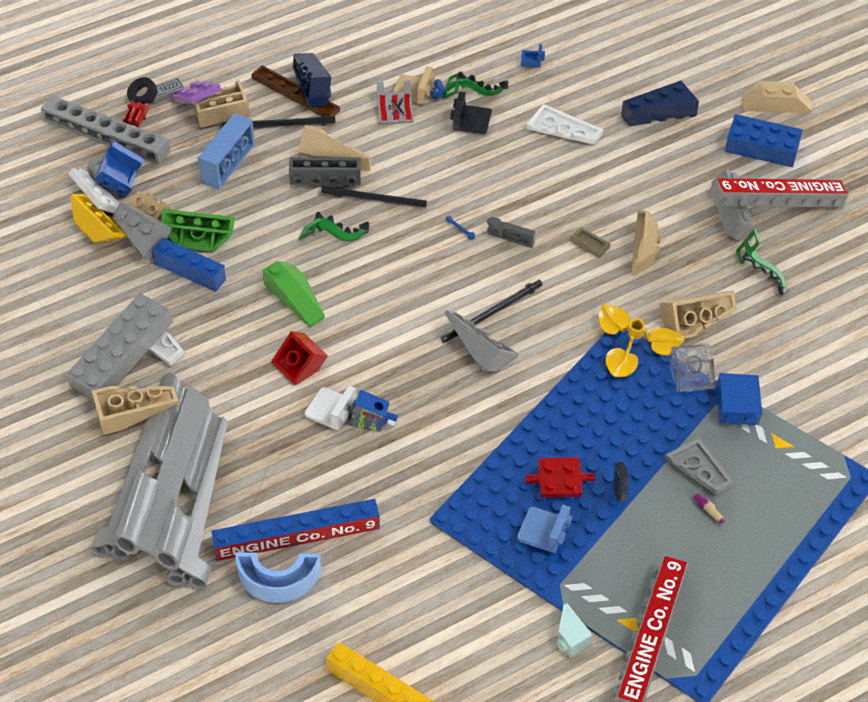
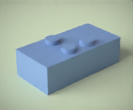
M234 113L223 128L217 132L214 139L208 143L205 150L198 157L201 183L220 190L255 146L253 122L251 119Z

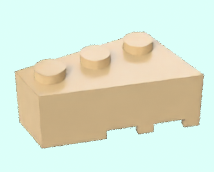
M240 80L235 81V85L229 88L225 86L221 88L220 92L194 103L195 114L200 128L227 122L234 113L243 117H250L248 99Z

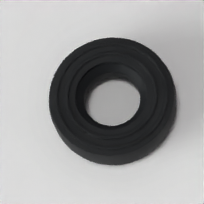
M147 77L134 80L127 89V97L130 102L151 103L157 95L156 84ZM147 87L145 94L137 96L140 89Z

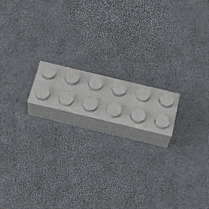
M139 293L65 375L71 388L93 400V390L118 386L174 322L170 310Z

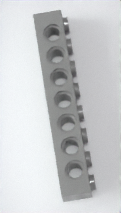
M52 95L41 107L43 121L109 146L115 141L143 159L158 165L170 153L169 139Z

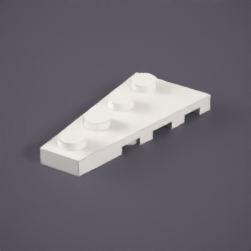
M545 104L540 107L526 124V129L593 145L603 135V129Z

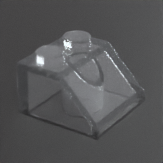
M710 344L671 347L669 364L677 392L715 389L714 358Z

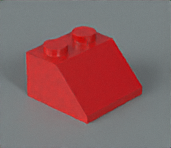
M290 331L271 362L294 385H298L318 372L328 355L305 333Z

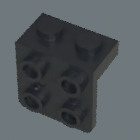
M459 92L458 98L454 99L453 108L455 109L451 110L450 120H453V130L486 134L492 109L466 105V92Z

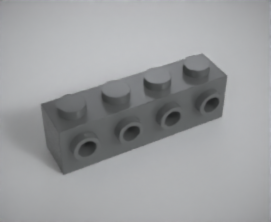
M290 157V185H361V157Z

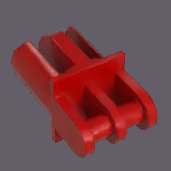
M131 101L130 104H127L128 111L122 122L139 128L142 120H146L149 103L142 104V102L135 103V101Z

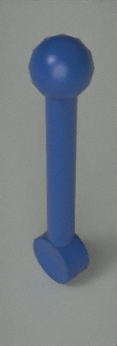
M451 216L446 217V221L448 223L451 222L467 234L468 239L473 240L475 238L474 232L467 231L455 222Z

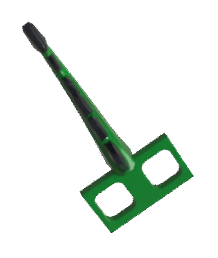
M460 71L449 77L443 98L445 99L458 93L459 86L461 88H471L482 95H497L504 89H508L509 81L499 82L500 86L494 85V88H492L490 84L484 86V81L482 80L476 81L474 75L466 77L463 71ZM455 87V90L448 94V91Z
M316 212L315 219L310 224L304 226L298 239L301 240L318 229L319 232H329L341 241H354L359 239L364 233L369 232V222L366 221L360 224L359 230L353 228V233H351L349 227H346L343 231L342 223L335 224L332 215L325 219L320 212Z
M753 229L736 250L740 264L747 260L752 263L753 268H761L764 274L770 273V277L776 278L775 282L780 285L777 286L780 295H784L788 290L786 289V281L782 273L776 266L761 258L757 251H754L761 242L756 229ZM755 235L756 242L752 246L750 240ZM745 247L746 252L741 257L740 252Z

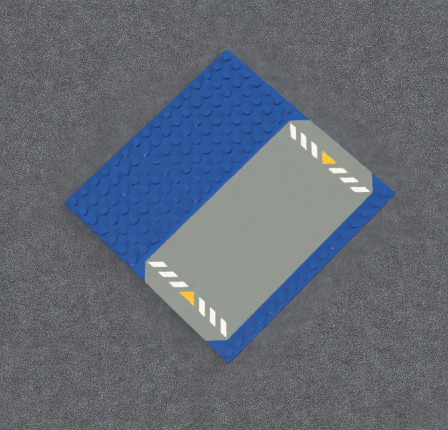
M628 330L623 333L619 331L615 335L605 333L430 517V523L559 610L563 611V605L568 603L589 630L625 654H627L628 649H633L634 644H631L634 631H639L640 626H637L640 613H645L646 609L643 608L646 596L650 597L651 595L649 586L652 578L656 579L657 574H654L657 562H662L664 555L689 562L654 673L696 702H710L868 496V469L763 407L758 425L719 423L717 381L672 354L662 356L655 353L651 348L652 343L643 337L633 340L629 352L638 357L636 370L626 377L612 376L606 366V356L614 348H621L626 352L630 337ZM700 439L732 479L733 486L715 495L665 460V455ZM579 457L582 473H595V482L583 481L582 497L541 498L538 483H525V474L534 475L538 473L539 458ZM698 493L706 500L711 501L715 505V509L724 517L725 522L718 523L700 507L693 497ZM562 505L571 507L570 516H573L569 528L566 527L564 542L562 545L559 544L556 554L518 541L517 535L530 507H536L559 515Z

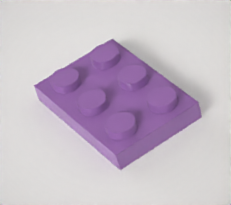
M197 80L190 83V87H182L175 90L176 93L171 95L173 102L194 104L222 89L218 83L199 82Z

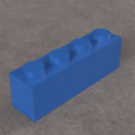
M162 238L153 248L154 261L157 266L215 292L226 281L225 266L219 262L165 238Z

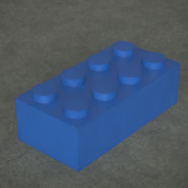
M735 114L727 137L725 152L793 168L803 129Z

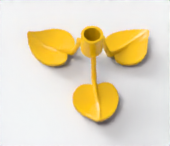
M603 303L599 312V325L601 329L609 335H615L619 331L623 333L628 330L630 337L626 352L621 348H614L606 356V366L614 377H626L636 370L638 357L629 352L633 340L640 339L643 334L648 342H652V350L662 356L674 353L685 340V337L678 332L663 327L652 329L649 337L643 320L635 318L630 321V316L625 310L608 305L607 303Z

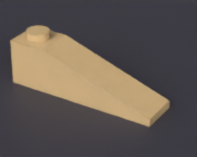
M308 125L304 127L298 149V157H361V171L371 170V157L354 147H347L341 144L342 140L338 138L332 139L322 129Z
M734 291L660 303L662 322L668 329L678 332L685 339L694 337L701 330L710 327V324L722 319L736 310Z

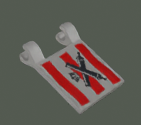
M404 81V92L384 93V83L377 82L379 124L414 123L411 81Z

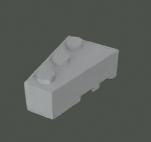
M122 202L119 203L113 216L114 221L142 256L154 260L153 248L162 238L167 239L172 227L140 209Z

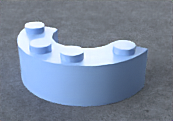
M236 552V564L241 584L252 596L266 602L284 603L302 597L314 587L321 573L320 553H299L298 559L293 566L286 570L273 571L260 564L257 553Z

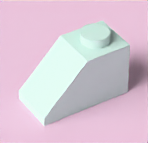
M568 603L563 605L557 645L563 653L566 652L569 658L591 646L592 633Z

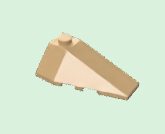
M109 386L92 391L103 435L124 430L179 404L174 386H150L147 389H137L136 386H130L129 389Z

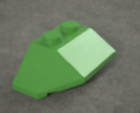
M163 209L161 222L172 227L168 235L172 242L189 250L215 252L233 236L235 217Z

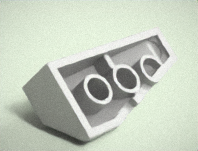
M449 310L445 311L444 314L473 359L480 364L479 367L482 370L498 372L518 357L519 354L505 343L489 338L490 334L479 328L475 329L476 325L459 313Z

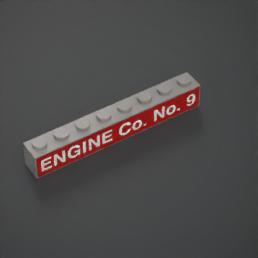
M715 178L709 190L716 206L842 207L849 196L841 179Z
M667 555L663 556L662 562H657L654 574H657L656 579L652 578L649 586L651 595L650 597L646 596L643 608L646 609L645 613H640L637 626H640L639 631H634L631 644H634L633 649H628L625 657V662L628 663L627 667H622L618 680L622 681L620 687L616 686L612 699H615V702H645L689 562Z

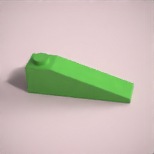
M276 261L262 270L264 285L309 327L314 326L325 318L305 275L296 266Z

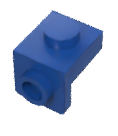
M539 44L538 51L522 50L521 66L541 68V61L545 60V51H542V44Z

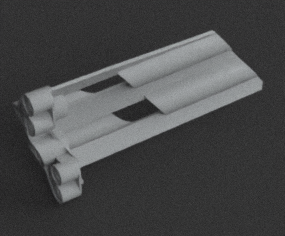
M169 372L162 377L159 386H174L179 404L147 418L109 526L97 531L91 552L97 557L104 558L111 554L115 559L125 561L129 559L130 554H137L139 549L153 554L157 562L168 569L167 580L171 585L181 587L188 583L190 587L202 590L207 586L211 566L199 559L198 553L228 421L224 416L218 417L210 408L209 400L189 384L188 389H186L178 381L177 376ZM151 453L162 464L157 479L144 473ZM183 481L197 495L190 517L186 516L177 504V498Z

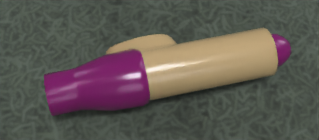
M698 493L693 497L700 507L718 523L725 522L724 517L715 509V505L711 501L706 500Z

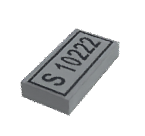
M178 78L156 85L157 95L153 102L157 103L170 98L171 95L176 93L175 90L184 87Z

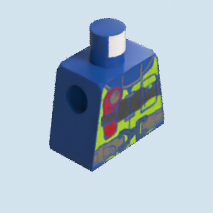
M360 389L350 426L381 432L384 423L395 426L398 415L387 412L389 407L387 400Z

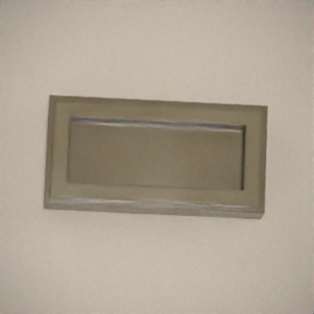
M582 227L570 237V242L598 258L611 245V243Z

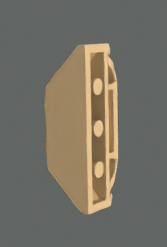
M758 81L742 97L743 111L811 113L810 99L793 82Z
M637 211L632 276L654 265L655 257H659L660 246H657V243L660 244L661 233H658V224L649 211Z

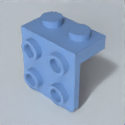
M562 505L559 515L536 507H530L517 535L518 541L556 554L559 544L562 545L566 536L565 529L566 527L569 528L573 516H570L571 507Z

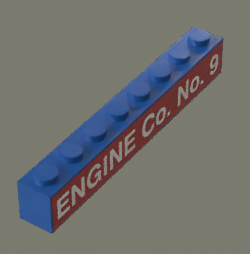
M370 499L211 530L216 560L236 558V552L261 553L380 529V515L376 500Z

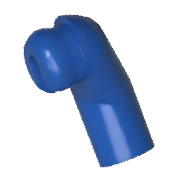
M436 79L434 81V91L431 90L430 95L433 99H440L446 92L442 81Z

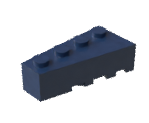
M314 53L294 54L292 68L308 106L328 105L329 98H331L330 85L332 76Z
M680 80L624 100L622 102L621 117L629 127L649 124L653 120L662 122L672 117L676 119H682L685 115L694 117L697 116L699 100Z

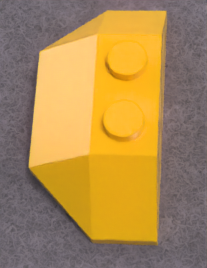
M71 194L70 200L74 223L92 242H111L126 237V234L114 221L113 215L110 212L98 209L86 194Z

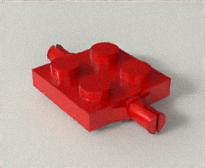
M579 457L539 458L538 473L534 475L525 474V483H538L541 498L582 497L583 481L595 482V473H582Z

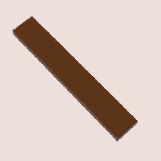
M263 65L251 74L252 79L320 116L332 117L340 112V106L330 101L328 105L308 106L299 84Z

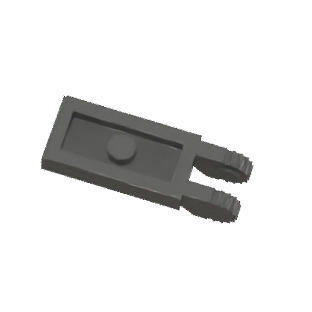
M495 217L487 219V224L489 225L487 233L529 248H533L535 245L536 231L503 222Z

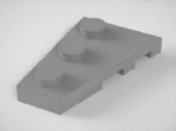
M700 439L665 455V460L715 495L733 486L732 479Z

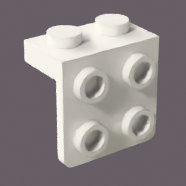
M349 385L344 394H340L322 387L306 409L305 417L339 430L355 406L357 400L356 388Z

